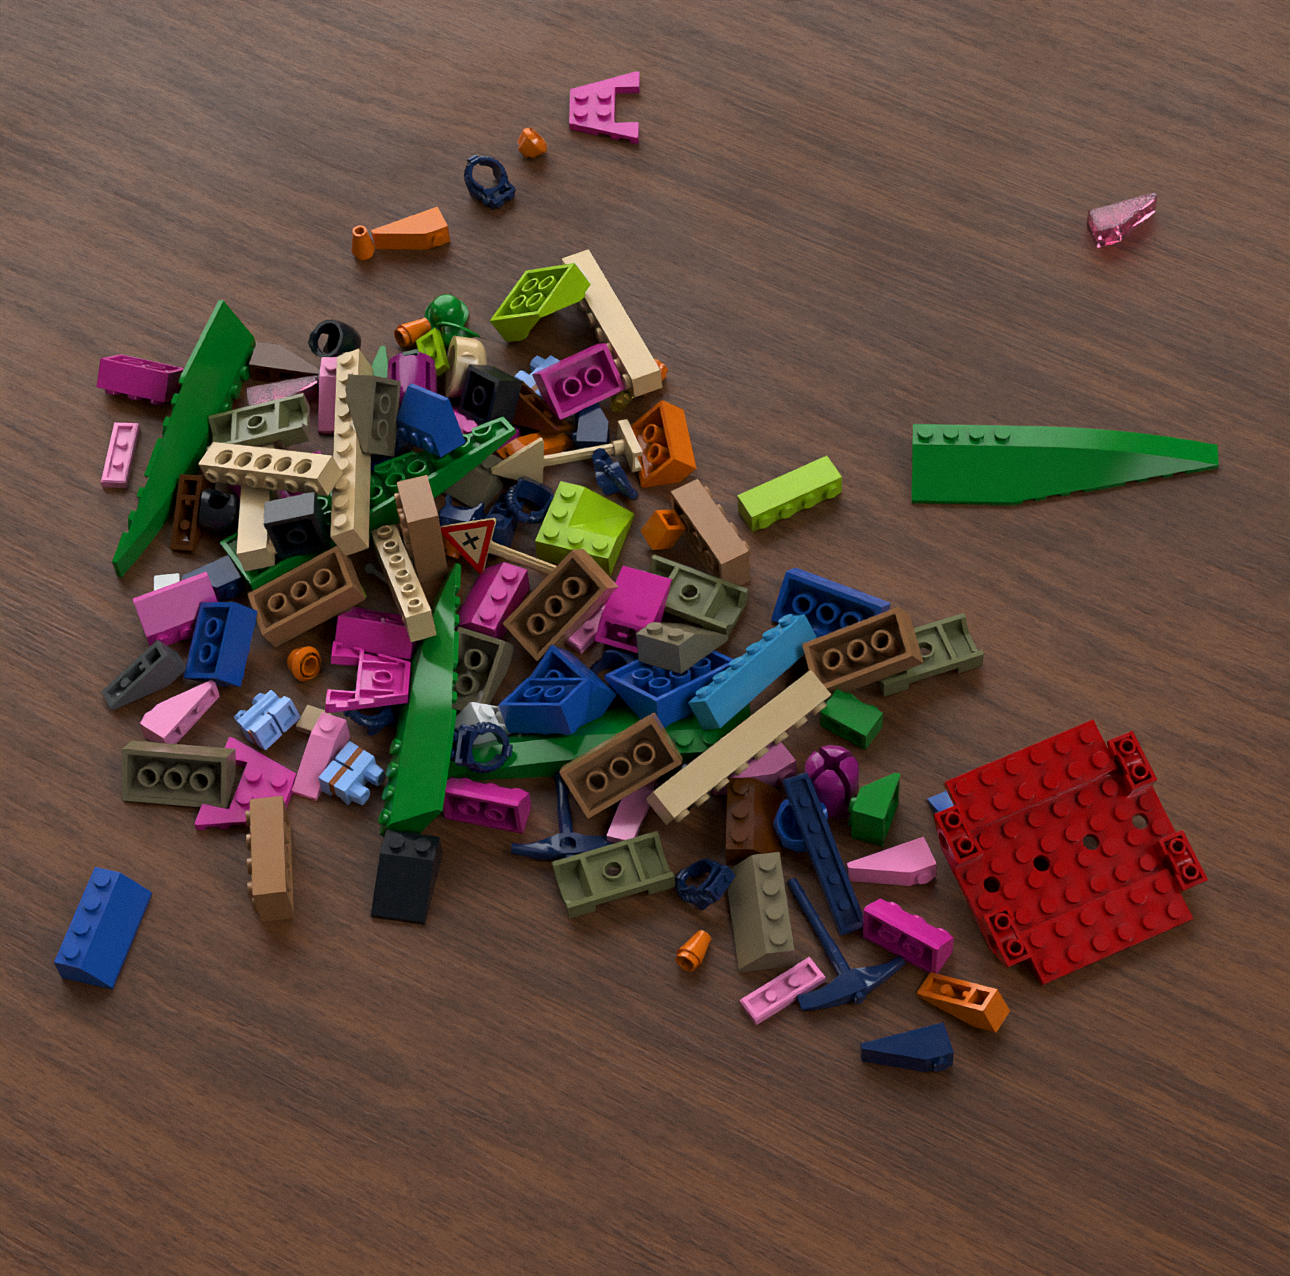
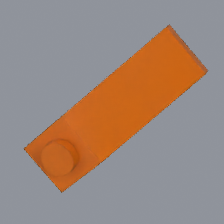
M438 207L371 230L375 249L429 250L450 242L448 225Z
M540 431L518 437L496 452L497 457L504 460L538 438H542L545 456L562 453L571 447L573 443L564 433L553 435ZM509 478L510 481H511L513 484H516L517 481H518V480H514V479Z
M932 972L929 973L916 993L919 998L967 1024L995 1033L1010 1012L998 989Z

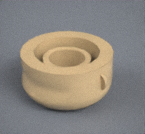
M453 336L447 353L450 369L445 372L444 378L445 395L448 398L461 397L469 364L487 365V353L484 345L479 340Z

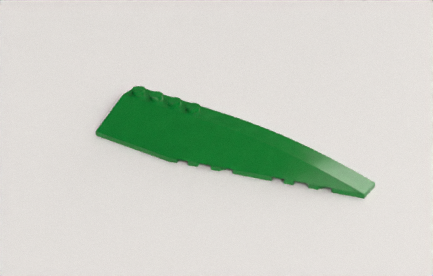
M224 300L217 302L178 381L182 385L179 394L174 393L171 400L173 405L171 417L166 416L162 425L163 438H157L144 476L148 478L145 487H139L136 495L139 498L136 511H130L127 524L128 532L122 533L112 560L117 577L122 578L175 510L180 474L197 475L200 470L198 464L207 452V446H211L213 443L209 416L231 411L235 399H238L244 380L246 381L249 378V362L256 346L255 338Z
M503 416L472 428V433L463 434L466 443L442 457L429 453L426 450L417 454L411 451L375 465L374 470L370 471L369 541L372 539L371 530L378 529L381 526L396 525L400 522L394 493H398L397 482L427 475L433 498H436L516 434L514 427ZM332 491L328 496L316 495L330 527ZM238 532L220 542L251 592L328 551L325 550L281 560L278 554H275L274 566L244 571L236 554ZM330 537V549L337 545Z
M913 424L911 503L1023 504L1024 500H1046V496L1060 494V497L1068 496L1073 491L1082 490L1083 492L1123 486L1125 482L1137 480V483L1145 482L1150 477L1161 475L1162 478L1172 477L1174 473L1183 471L1189 474L1211 470L1219 466L1218 445L1152 434L1090 428Z
M458 563L446 574L430 608L437 635L418 640L411 661L408 703H402L400 706L396 735L389 750L390 754H392L391 762L386 770V777L389 778L382 794V800L385 801L384 808L380 812L378 823L381 824L379 834L381 836H385L386 830L420 834L443 810L457 711L452 709V704H455L457 701V692L452 690L458 679V673L453 672L458 664L459 632L454 631L455 626L459 624V615L455 614L460 605V597L455 596L460 589L461 564Z
M750 702L721 728L703 730L694 713L669 724L665 730L682 756V762L691 763L750 717ZM628 705L606 710L603 716L577 728L574 733L569 735H563L562 733H550L547 735L529 733L522 735L519 733L508 736L509 744L513 745L512 757H507V761H504V765L500 766L499 769L490 773H476L466 766H457L455 762L450 761L447 780L451 777L457 779L468 778L472 781L553 777L565 764L641 719ZM496 739L472 746V755L476 762H489L496 754H501L503 744L498 743Z

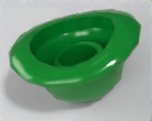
M443 294L436 297L428 305L424 318L429 321L431 330L436 328V324L441 321L464 326L468 320L469 311L465 303L457 299V297L451 294Z
M443 321L436 324V328L441 330L444 347L447 351L453 336L480 338L479 334L458 324Z

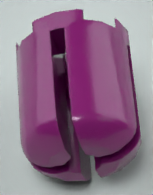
M402 352L393 356L388 361L387 378L401 381L399 409L407 387L412 383L437 393V370L435 361L429 355L418 352V356H403Z
M834 745L820 747L819 753L814 751L810 754L805 763V773L808 772L819 801L825 805L828 818L836 817V820H839L851 814L848 812L851 798L857 797L859 793V763L854 756L851 757L852 753L844 747Z

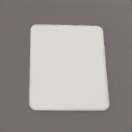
M179 573L154 576V591L179 582Z

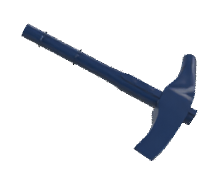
M560 771L555 772L554 780L557 792L559 834L527 844L512 843L511 854L554 862L614 843L607 841V835L587 836L573 832L567 784L559 773Z
M792 878L787 882L788 887L793 893V898L797 900L807 918V922L812 926L828 959L838 974L831 983L821 989L797 995L801 1010L830 1008L852 1001L859 1005L867 998L866 995L870 994L905 965L904 959L899 955L884 964L850 969L797 878Z

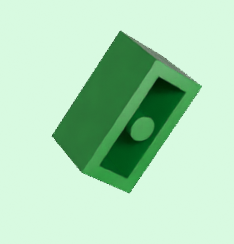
M839 689L828 700L827 706L820 711L821 727L864 750L868 748L883 727V713L877 707L867 705L858 700L853 694L844 693Z

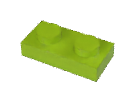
M434 328L416 340L418 351L429 355L435 361L437 377L450 369L440 331Z

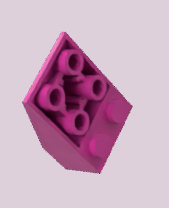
M622 566L615 582L618 588L608 598L601 614L594 641L638 653L636 633L649 623H661L672 579Z

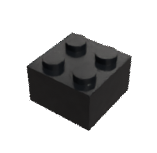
M469 364L457 412L481 425L503 416L512 425L522 381L494 366Z
M315 492L265 502L263 524L280 560L330 550L331 527Z

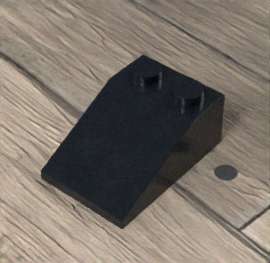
M386 830L379 856L371 917L425 925L443 856L440 837Z

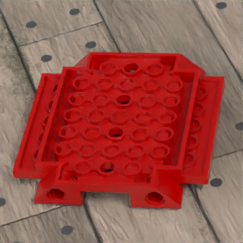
M1092 719L947 780L943 784L954 806L933 815L940 847L989 949L1006 968L1022 961L1030 962L1041 986L1190 922L1194 918L1179 889L1183 892L1208 881L1184 831H1175L1152 786L1157 781V778L1133 730L1108 740L1106 746ZM1133 816L1143 817L1146 821V827L1143 829L1136 828L1132 823ZM1083 838H1094L1097 842V848L1094 850L1087 849L1083 844ZM1035 858L1046 860L1048 864L1046 871H1039L1034 867L1033 861ZM993 879L996 881L998 891L994 893L988 892L984 888V880Z

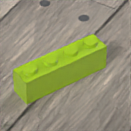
M825 456L737 495L738 512L752 532L767 528L778 520L789 518L796 512L805 508H811L816 503L827 498L830 499L842 492V476L828 456Z

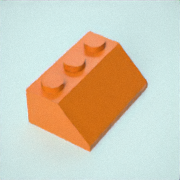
M661 400L631 425L643 451L642 456H637L642 466V470L638 471L641 487L647 488L678 483L697 469L683 409Z

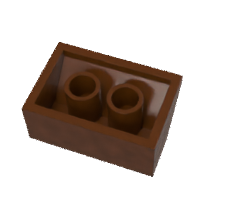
M728 778L730 782L727 784L726 865L735 866L751 855L780 852L782 865V843L777 838L773 826L776 812L782 803V791L756 778Z

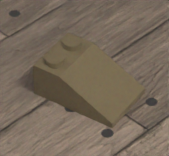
M348 374L345 386L346 402L362 452L394 457L397 432L396 417L399 409L401 381L373 375Z
M652 622L636 633L639 662L682 674L728 641V635L685 623Z
M458 627V664L453 672L458 673V679L452 690L457 692V701L455 704H452V708L462 711L470 702L490 704L508 671L516 646L500 639Z

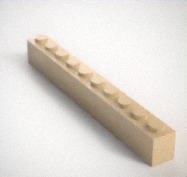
M360 349L338 356L336 369L333 458L342 471V475L332 489L330 537L345 556L369 548L371 453L362 452L346 402L345 391L348 374L373 375V368Z

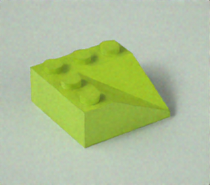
M575 263L527 270L493 315L490 322L506 342L522 341L528 336L529 331L541 317L581 301L591 284Z
M560 481L535 540L537 559L559 564L572 550L584 549L605 573L611 576L634 519V513L586 487Z

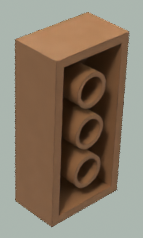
M428 476L397 482L398 493H394L404 547L415 573H417L418 580L422 583L443 578L448 573L439 517Z
M696 479L671 491L672 509L676 511L686 527L682 536L709 575L739 586L749 582L750 570L752 569L749 561L750 547L745 540L741 541L735 525L727 521L721 505L715 504L707 486L703 487L700 481Z
M338 546L247 594L252 609L258 611L256 620L262 636L274 647L284 644L366 600L351 559L345 556Z
M584 549L572 550L503 624L538 662L542 660L551 645L560 648L608 599L618 586Z
M900 607L802 644L809 671L812 670L830 692L831 696L837 689L846 693L923 664L911 616Z
M653 712L561 767L559 773L587 819L679 766L682 764L683 758L656 713Z
M283 796L250 799V810H246L245 815L247 827H250V834H246L248 851H251V858H247L248 874H251L252 882H248L247 887L249 899H252L253 911L258 912L261 922L294 918L291 823Z

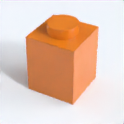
M674 509L655 510L640 531L652 550L671 549L684 533L686 527Z

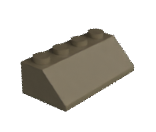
M132 740L122 748V800L201 807L202 804L227 809L235 779L236 749Z
M780 852L751 855L731 868L736 877L727 888L739 972L795 966V951Z

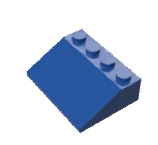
M714 650L682 674L639 662V659L606 674L605 680L641 720L655 712L663 727L666 728L669 724L681 718H686L689 714L693 713L688 702L696 696V691L713 682L712 678L716 674L730 667L729 663L734 659Z

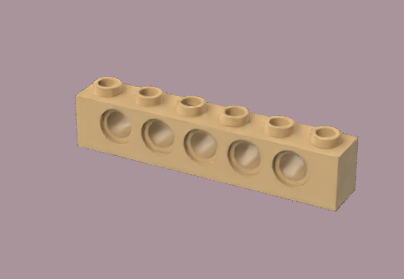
M218 442L212 443L198 464L204 472L206 479L213 483L219 482L250 486L252 488L283 490L292 493L315 492L316 495L323 496L330 494L342 475V471L331 455Z
M386 525L371 530L376 557L410 641L415 642L437 635L430 606L396 525Z

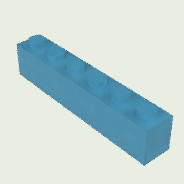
M788 614L782 617L775 628L763 633V638L759 642L748 646L743 656L732 660L729 663L730 667L716 674L712 678L713 682L696 691V696L688 704L703 730L721 728L805 654L802 644L817 638L805 614L797 616Z

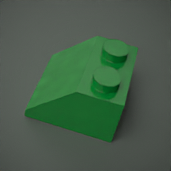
M893 773L860 787L857 797L851 798L848 812L851 813L848 821V826L851 827V838L883 847L899 804L901 774Z

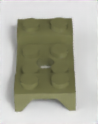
M304 393L210 415L209 423L213 434V442L253 447L282 440L285 447L309 441L310 406Z
M653 555L651 558L648 573L672 579L664 612L702 625L703 629L725 634L729 637L748 602V589L657 555ZM687 591H694L696 592V595L694 597L688 598L685 597L683 593Z
M961 613L914 628L919 648H926L931 653L929 655H921L923 664L878 680L877 684L883 697L907 690L909 689V683L953 669H956L958 673H962L983 666L984 653L982 650H977L969 634L965 614Z
M658 831L552 862L553 872L569 919L596 911L595 905L645 890L650 895L675 887L674 874L669 869L663 853ZM612 867L621 870L617 876L606 874V871Z

